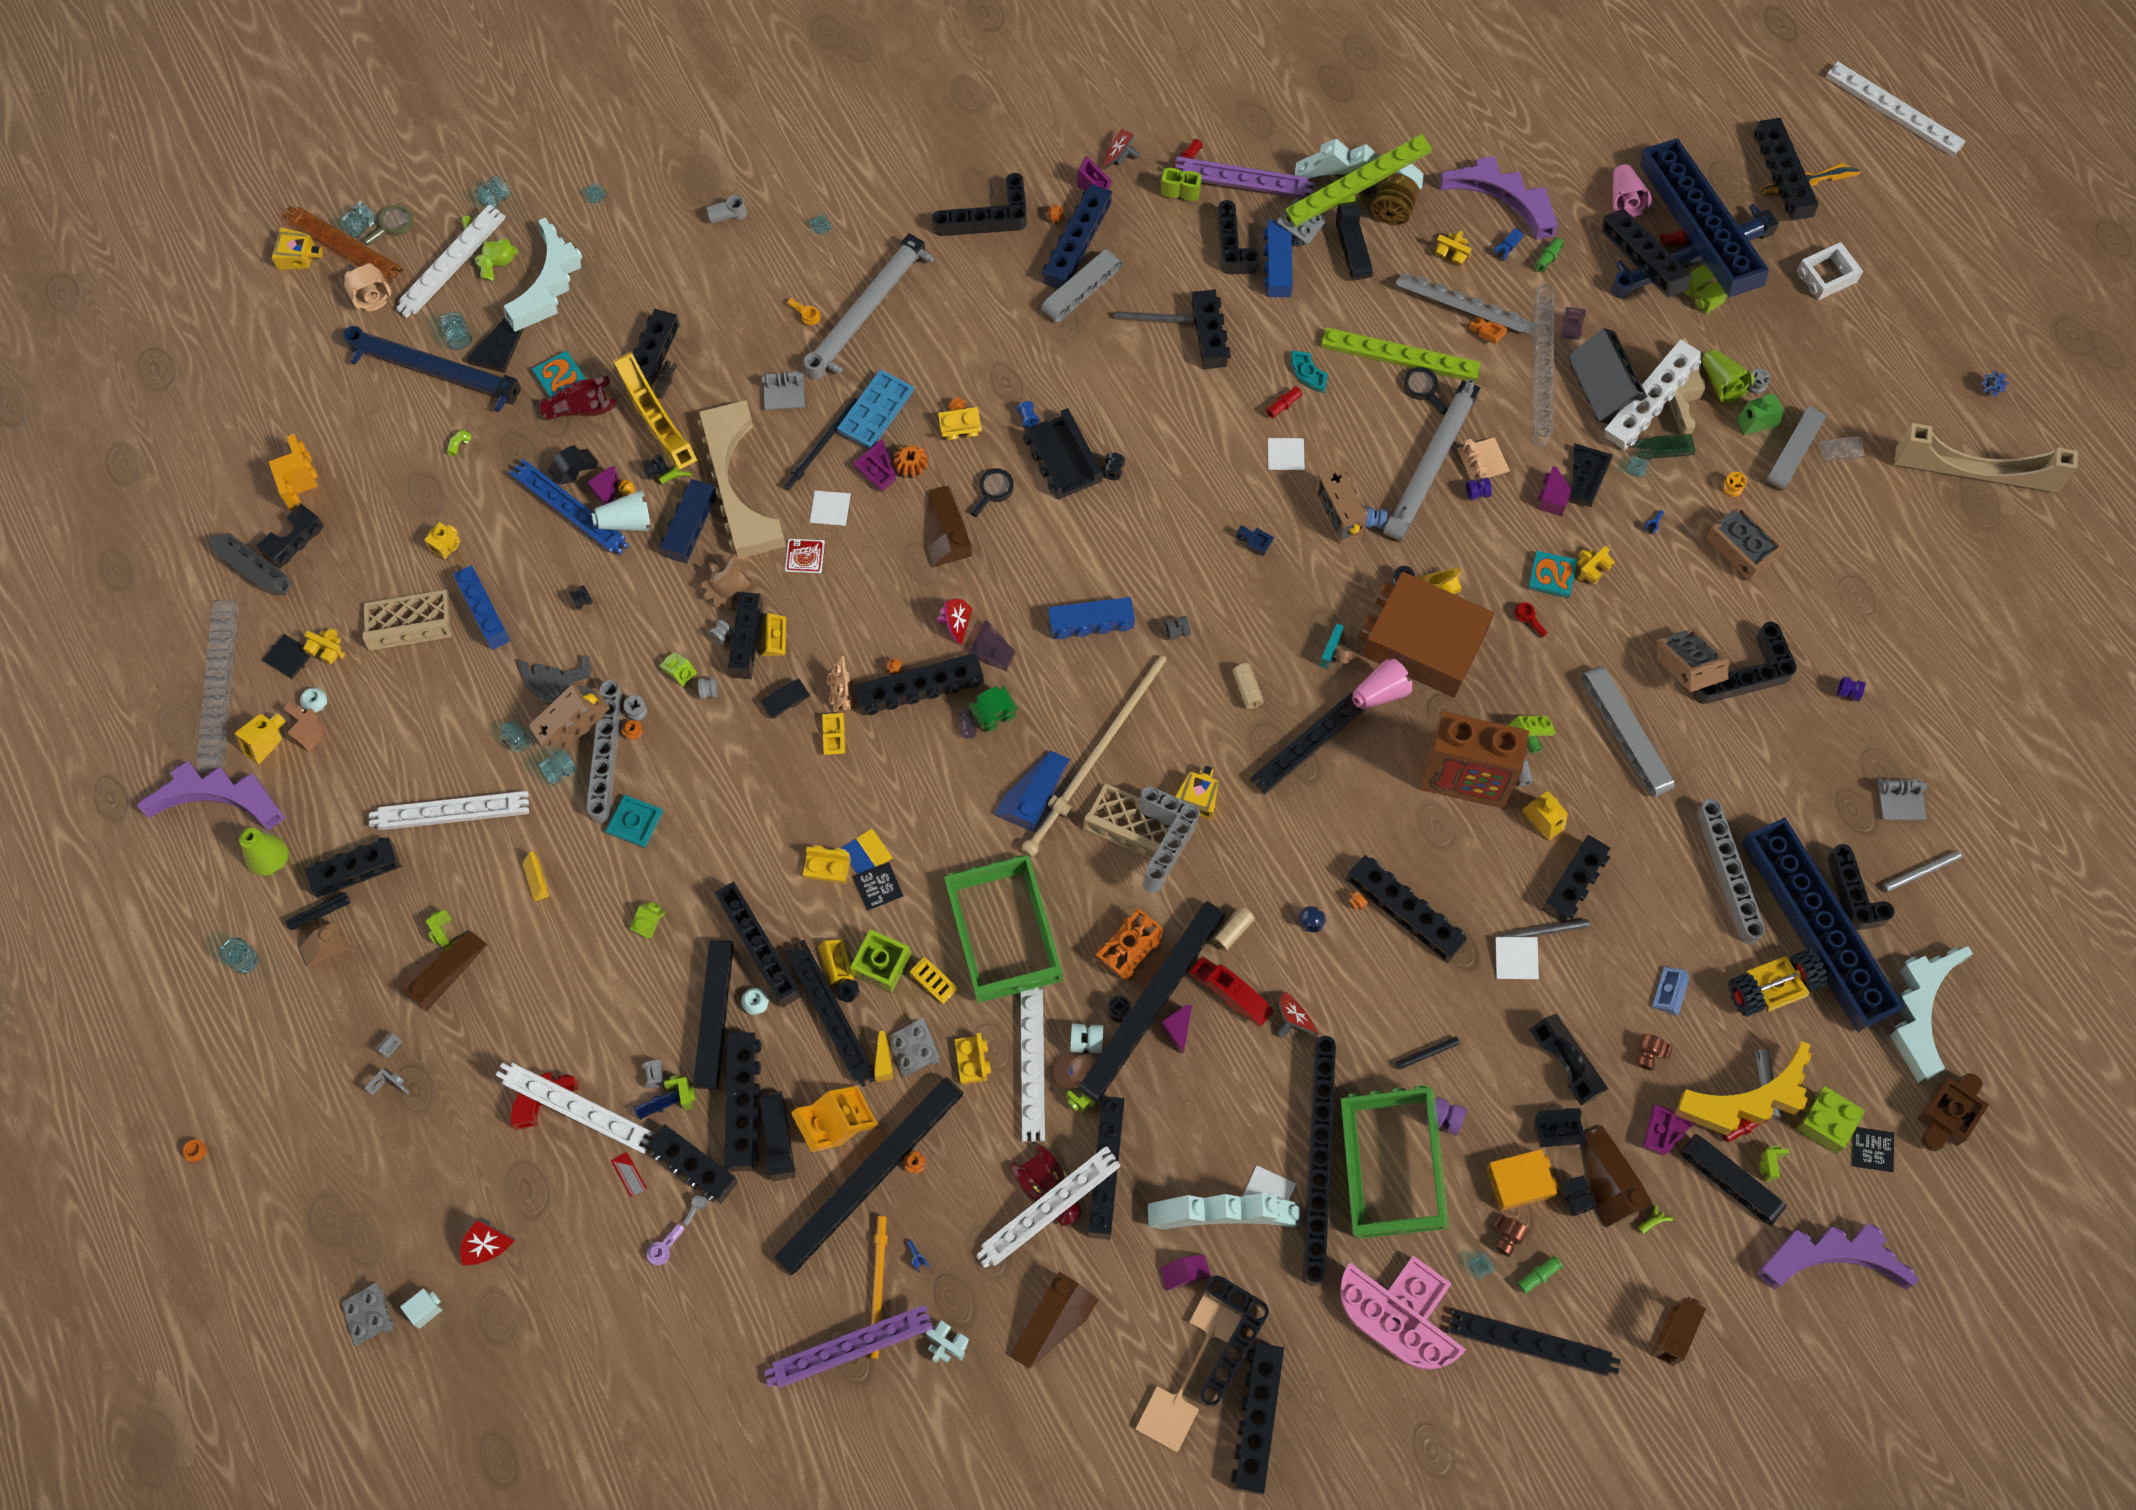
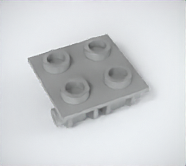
M1295 198L1289 207L1301 200ZM1285 211L1276 223L1296 236L1294 244L1300 247L1305 243L1308 245L1327 219L1319 214L1295 227Z
M778 372V374L766 373V375H762L765 410L805 408L803 372H784V374Z
M1878 779L1883 820H1927L1923 791L1927 789L1926 782L1913 779Z
M924 1017L887 1037L903 1078L930 1063L931 1065L939 1063L940 1056Z
M378 1282L341 1302L354 1346L363 1343L382 1331L387 1333L393 1330L394 1322L390 1314H387L390 1312V1309L385 1308L388 1302H385L384 1289L380 1288Z

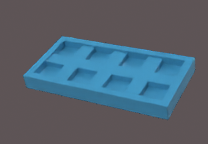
M880 369L838 426L837 432L870 450L879 441L913 394L914 387Z

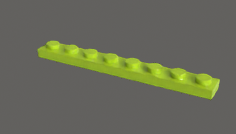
M1423 134L1291 205L1286 208V213L1293 225L1297 227L1432 153V148Z
M1327 327L1321 348L1412 369L1424 367L1430 369L1435 374L1466 381L1472 379L1474 383L1477 381L1481 362Z

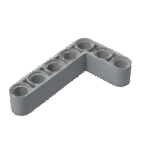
M1146 787L1141 793L1138 804L1139 811L1146 816L1171 826L1147 866L1142 883L1143 888L1147 892L1156 893L1163 887L1195 831L1200 812L1192 804L1154 787Z

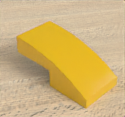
M844 713L822 714L824 755L845 754Z

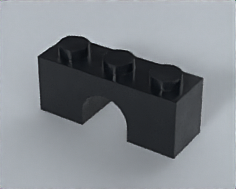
M300 504L286 517L293 527L289 535L278 537L270 532L256 545L262 555L279 569L289 563L291 558L299 550H302L314 536H317L324 527L319 517L303 504Z

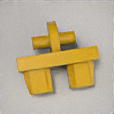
M1460 230L1457 235L1450 233L1448 238L1439 235L1436 255L1445 258L1448 251L1454 252L1452 262L1461 266L1466 258H1470L1472 248L1465 246L1468 240L1462 238L1464 232Z
M1604 546L1594 557V550L1591 549L1589 552L1581 550L1578 553L1580 560L1577 564L1580 567L1584 564L1585 566L1580 570L1581 574L1577 579L1581 582L1586 579L1595 584L1602 576V573L1596 568L1600 566L1604 571L1608 572L1615 563L1608 555L1610 549Z
M333 628L328 629L326 632L322 630L319 635L307 631L304 635L307 642L303 650L308 655L315 657L319 649H322L324 651L320 658L330 665L337 657L343 659L345 656V652H342L340 645H338L341 639L337 637V630Z

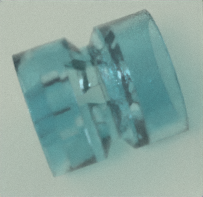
M494 175L487 181V185L483 184L474 191L477 199L485 208L488 205H492L494 209L499 206V201H505L512 195L509 186L498 175Z
M360 201L350 208L351 213L346 212L339 219L341 226L356 239L366 231L365 227L369 228L377 221L373 211Z
M449 312L439 319L438 324L449 348L454 350L462 349L472 342L471 333L460 312Z
M563 747L553 753V758L547 757L537 763L552 787L562 781L563 775L568 777L578 771Z
M241 938L227 940L220 949L221 959L236 973L247 974L252 972L258 965V953Z

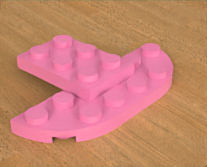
M1413 1255L1390 1289L1386 1290L1349 1262L1343 1273L1340 1285L1342 1305L1351 1322L1368 1337L1400 1361L1419 1369L1431 1370L1445 1367L1457 1360L1466 1350L1427 1320L1452 1283Z

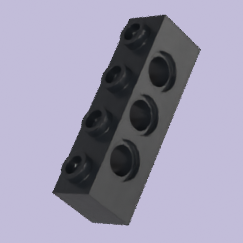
M1216 289L1192 292L1191 304L1203 370L1227 367V359H1230L1231 355L1230 348L1226 347L1225 344L1227 342V331L1223 330L1222 327L1224 325V315L1219 311L1221 309V298L1217 297Z
M654 309L652 315H649L646 329L641 332L639 344L632 353L651 389L680 326L677 314L659 309Z
M739 592L728 662L731 678L752 679L763 608L760 593Z
M1588 834L1541 910L1562 923H1565L1568 917L1573 919L1579 909L1575 905L1579 900L1583 902L1589 893V890L1586 888L1589 883L1594 885L1600 875L1596 871L1600 866L1604 868L1610 859V856L1607 854L1611 848ZM1584 860H1590L1593 866L1586 865ZM1573 877L1581 878L1583 883H1577ZM1563 894L1570 895L1572 900H1566Z
M387 837L376 839L373 843L366 846H357L350 852L336 854L326 861L314 862L310 867L304 869L311 892L317 898L402 866L395 844ZM378 855L374 861H370L372 856ZM352 863H357L354 868L349 869ZM336 870L333 876L328 877L331 871Z
M666 1124L661 1127L647 1145L652 1151L650 1156L658 1162L664 1160L669 1164L667 1168L677 1176L680 1173L687 1178L685 1180L687 1184L694 1189L700 1187L705 1191L703 1196L713 1203L717 1200L722 1204L738 1183L734 1175ZM672 1148H679V1153L675 1157L668 1156ZM690 1161L697 1162L693 1170H686V1165ZM706 1175H715L712 1183H704Z

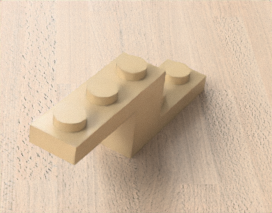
M1687 338L1681 339L1688 344ZM1699 367L1696 371L1692 370L1688 375L1686 383L1683 386L1680 385L1676 389L1674 397L1668 401L1682 439L1689 438L1695 428V420L1689 413L1688 401L1700 399L1706 389L1705 381L1701 379Z

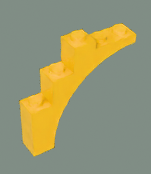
M628 352L613 360L636 411L643 417L651 434L658 440L666 458L679 470L697 461L689 443L674 426L653 393L633 354Z
M1801 1041L1784 1071L1777 1078L1756 1090L1737 1095L1716 1096L1686 1089L1681 1095L1675 1116L1728 1136L1733 1130H1737L1740 1123L1739 1117L1762 1125L1766 1120L1771 1119L1774 1111L1773 1107L1795 1115L1800 1109H1804L1807 1102V1097L1804 1096L1806 1089L1800 1086L1805 1077V1073L1802 1072L1803 1067L1808 1065L1812 1053L1808 1052L1811 1044Z

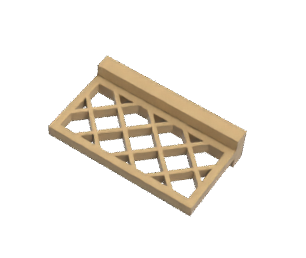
M441 590L364 603L365 632H363V640L368 650L452 637L448 591ZM443 597V601L438 606L432 604L436 598ZM421 601L423 604L417 610L411 607L415 602ZM394 605L403 606L396 613L390 610ZM428 606L434 609L428 616L422 614ZM380 608L381 611L375 617L370 614V609ZM408 609L413 614L406 620L401 615ZM388 613L392 617L386 623L382 622L380 619ZM438 613L444 615V619L432 620ZM418 616L424 619L421 623L412 624ZM396 620L403 623L401 626L390 627ZM376 623L382 626L379 630L371 631V628Z
M1105 783L1093 807L1084 819L1083 830L1152 860L1160 846L1159 843L1155 842L1154 836L1161 834L1165 836L1170 827L1165 828L1164 824L1158 821L1161 830L1151 832L1148 824L1157 822V820L1153 818L1145 819L1144 814L1138 809L1140 798ZM1106 792H1110L1116 796L1117 800L1106 802L1104 795ZM1133 802L1136 808L1126 811L1123 803ZM1119 804L1122 812L1112 815L1109 807ZM1104 808L1108 814L1104 818L1094 815L1097 810ZM1139 813L1142 821L1131 823L1129 815ZM1125 817L1128 825L1122 827L1116 825L1115 819ZM1144 825L1147 834L1139 835L1135 833L1134 828Z

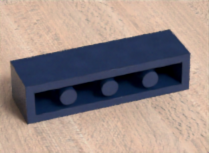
M691 479L689 485L684 487L681 503L678 502L674 519H671L668 524L667 535L662 538L660 548L665 558L685 564L688 563L717 496L714 485Z

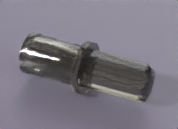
M665 361L661 374L657 376L658 381L653 393L658 399L664 398L669 385L672 384V377L677 368L674 362L669 369L671 361Z

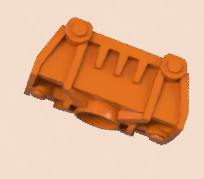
M1137 908L1131 917L1129 916L1124 919L1123 926L1109 942L1098 948L1095 957L1116 972L1121 978L1129 980L1134 976V970L1152 950L1159 948L1163 928ZM1141 915V925L1139 927H1136L1135 925L1138 922L1139 917ZM1152 925L1156 927L1149 936L1141 937L1144 928L1147 929ZM1127 936L1133 937L1136 941L1131 947L1123 944V939ZM1115 948L1116 953L1114 955H1109L1111 951ZM1127 953V961L1118 970L1116 968L1117 958Z

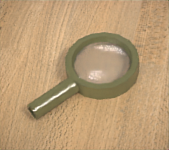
M399 204L386 207L379 216L381 227L366 237L364 242L369 246L385 233L392 236L407 233L414 223L409 209Z

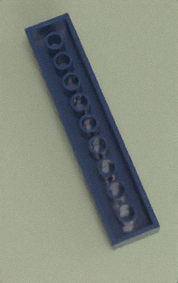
M1676 138L1643 149L1640 167L1728 298L1765 286L1769 272L1768 267L1680 140Z
M1786 817L1748 834L1741 844L1806 950L1811 949L1816 953V956H1819V961L1823 963L1824 966L1822 967L1826 970L1827 984L1857 1033L1896 1015L1905 1008Z

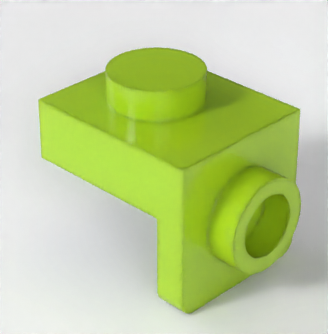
M675 652L667 656L660 665L663 672L674 677L681 686H685L697 674V671L688 659Z
M653 902L640 905L630 930L648 939L652 938L659 919L665 916L666 911L660 909L661 906Z
M446 910L437 911L429 919L425 920L431 929L428 933L434 944L439 943L442 948L450 943L441 927L452 920Z
M678 1075L670 1077L668 1081H664L667 1091L679 1089L680 1101L684 1110L693 1109L692 1101H696L694 1087L690 1088V1082L687 1077Z
M1070 1090L1066 1093L1067 1104L1074 1111L1080 1110L1084 1113L1089 1106L1093 1108L1097 1104L1085 1095H1082L1079 1099Z
M1769 1146L1767 1150L1760 1154L1759 1170L1761 1175H1764L1765 1182L1775 1181L1780 1177L1777 1158L1787 1156L1789 1149H1781V1146Z

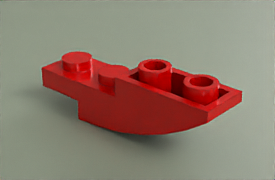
M1203 956L1189 971L1192 978L1225 999L1226 1005L1259 1027L1274 1012V1009L1254 989L1222 964L1217 966Z

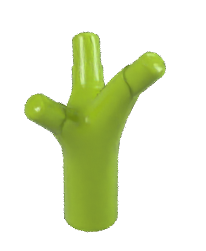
M675 466L658 479L663 485L676 477H691L692 473L679 471Z
M1654 1205L1652 1214L1638 1226V1229L1644 1234L1659 1223L1673 1221V1217L1664 1216V1212L1658 1214V1206Z

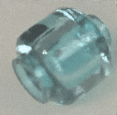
M518 720L508 721L500 729V741L513 752L526 750L532 742L531 731Z

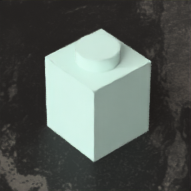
M424 1288L400 1307L411 1323L419 1329L442 1311V1308L439 1306L440 1298L434 1291L428 1292Z

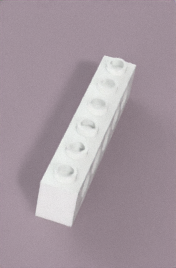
M1680 339L1642 384L1648 397L1643 401L1634 400L1620 410L1605 428V438L1623 450H1626L1629 445H1634L1639 433L1642 430L1645 431L1651 423L1650 420L1660 414L1666 401H1670L1674 397L1676 389L1686 383L1688 375L1692 370L1696 371L1701 364L1700 351ZM1676 365H1684L1681 368L1675 367ZM1666 379L1671 380L1669 383H1664L1663 381ZM1653 394L1659 395L1656 398L1650 397ZM1640 409L1646 410L1643 413L1637 412ZM1628 424L1634 425V426L1631 427V428H1626V427H1624V426H1626V425H1628Z

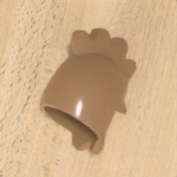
M731 554L728 557L727 567L722 572H719L711 564L710 579L701 583V587L707 589L704 594L705 599L710 600L713 598L715 607H720L721 604H724L726 609H730L733 604L732 599L738 597L739 592H744L751 584L749 577L737 564L738 555Z

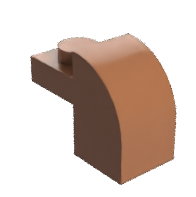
M288 703L283 709L297 723L287 734L295 743L310 752L322 738L324 731L323 723L313 709L310 708L306 711L299 705L294 707Z

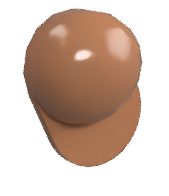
M1088 1053L1064 1056L1055 1063L1053 1078L1064 1089H1078L1098 1058Z

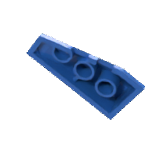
M1050 750L1003 796L995 816L1034 832L1070 759Z

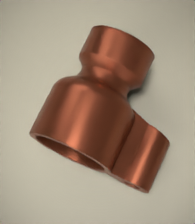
M1642 1034L1639 1044L1641 1056L1638 1057L1636 1066L1653 1071L1656 1063L1655 1057L1669 1059L1673 1045L1664 1042L1658 1036Z
M1500 1213L1493 1226L1503 1235V1238L1498 1239L1494 1247L1503 1255L1510 1257L1514 1251V1246L1522 1244L1528 1235V1228L1519 1221L1508 1218Z

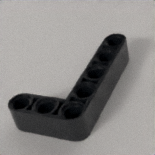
M1010 173L1006 177L1008 205L936 211L932 215L933 232L938 236H952L1024 229L1027 225V213L1022 175Z
M1772 621L1766 622L1757 634L1756 639L1766 663L1729 672L1727 680L1694 691V699L1698 703L1708 704L1787 683L1796 672L1797 666L1780 626ZM1742 679L1747 680L1748 683H1744ZM1722 684L1727 685L1729 688L1723 687ZM1702 689L1707 690L1709 694L1703 692Z
M1219 1275L1213 1276L1208 1280L1206 1286L1207 1295L1242 1318L1201 1389L1200 1401L1209 1408L1217 1406L1269 1313V1308L1264 1301ZM1214 1282H1219L1223 1286V1291L1221 1293H1214L1210 1285ZM1235 1294L1241 1295L1244 1303L1236 1306L1231 1302V1297ZM1253 1307H1261L1264 1311V1316L1255 1318L1251 1313V1309ZM1243 1327L1250 1328L1252 1337L1249 1339L1242 1338L1239 1330ZM1230 1348H1237L1241 1353V1357L1237 1360L1231 1359L1228 1356V1350ZM1220 1368L1226 1369L1229 1373V1378L1225 1381L1219 1380L1216 1376V1371ZM1208 1389H1212L1217 1393V1399L1213 1402L1207 1401L1204 1397V1392Z

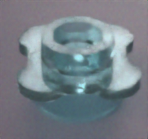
M595 183L583 191L584 195L588 196L590 203H600L606 197V192L601 189L599 183Z
M821 214L819 217L810 220V225L814 227L816 234H825L832 228V223L827 220L826 214Z
M1631 456L1629 459L1630 464L1626 468L1627 472L1635 477L1645 476V470L1649 466V461L1639 459L1637 456Z
M1485 1252L1479 1253V1256L1474 1259L1470 1258L1467 1262L1468 1267L1474 1271V1277L1478 1280L1483 1279L1484 1275L1492 1274L1495 1271V1266Z

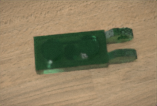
M1692 434L1652 437V439H1642L1635 443L1637 449L1652 447V450L1640 452L1638 454L1639 460L1691 456L1696 452Z

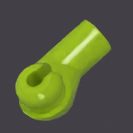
M464 429L459 430L451 437L447 454L449 456H456L459 444L462 441L468 443L471 439V433L466 432Z

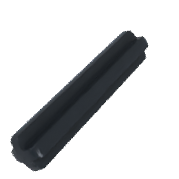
M343 892L287 918L286 924L290 930L297 929L350 904V898L346 892Z

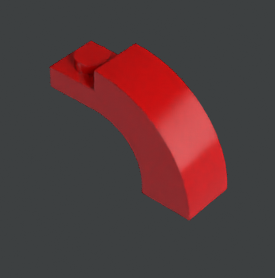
M551 1072L540 1075L570 1091L580 1090L579 1082L575 1076L566 1074L559 1076L555 1080ZM519 1092L512 1106L511 1126L515 1130L538 1126V1112L542 1103Z

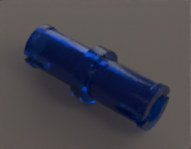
M675 1088L661 1096L655 1095L652 1100L635 1106L638 1118L641 1120L656 1112H664L665 1108L681 1102L679 1091Z

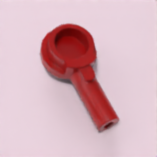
M1522 602L1515 607L1514 615L1516 619L1521 622H1528L1541 638L1548 634L1547 630L1535 617L1536 612L1532 604Z

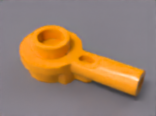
M793 298L788 300L787 304L802 315L801 318L804 324L812 326L821 320L820 311L815 307L809 305L804 307Z

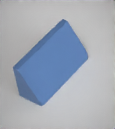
M1669 967L1663 968L1652 1005L1653 1008L1672 1015H1679L1689 981V975L1686 970Z

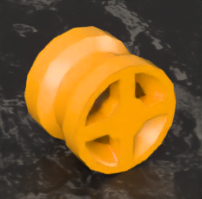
M1731 472L1723 484L1724 493L1730 497L1739 496L1747 484L1746 476L1741 472Z

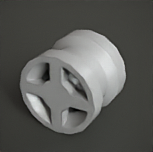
M1755 369L1752 372L1755 377L1753 386L1750 384L1747 389L1754 394H1761L1766 390L1771 377L1766 370Z
M719 620L716 623L717 626L711 628L708 633L713 640L724 646L727 643V638L733 636V629L725 621Z
M712 677L710 680L699 678L700 699L710 696L718 698L717 678Z
M632 695L624 701L623 707L629 719L639 721L645 718L647 707L640 696Z

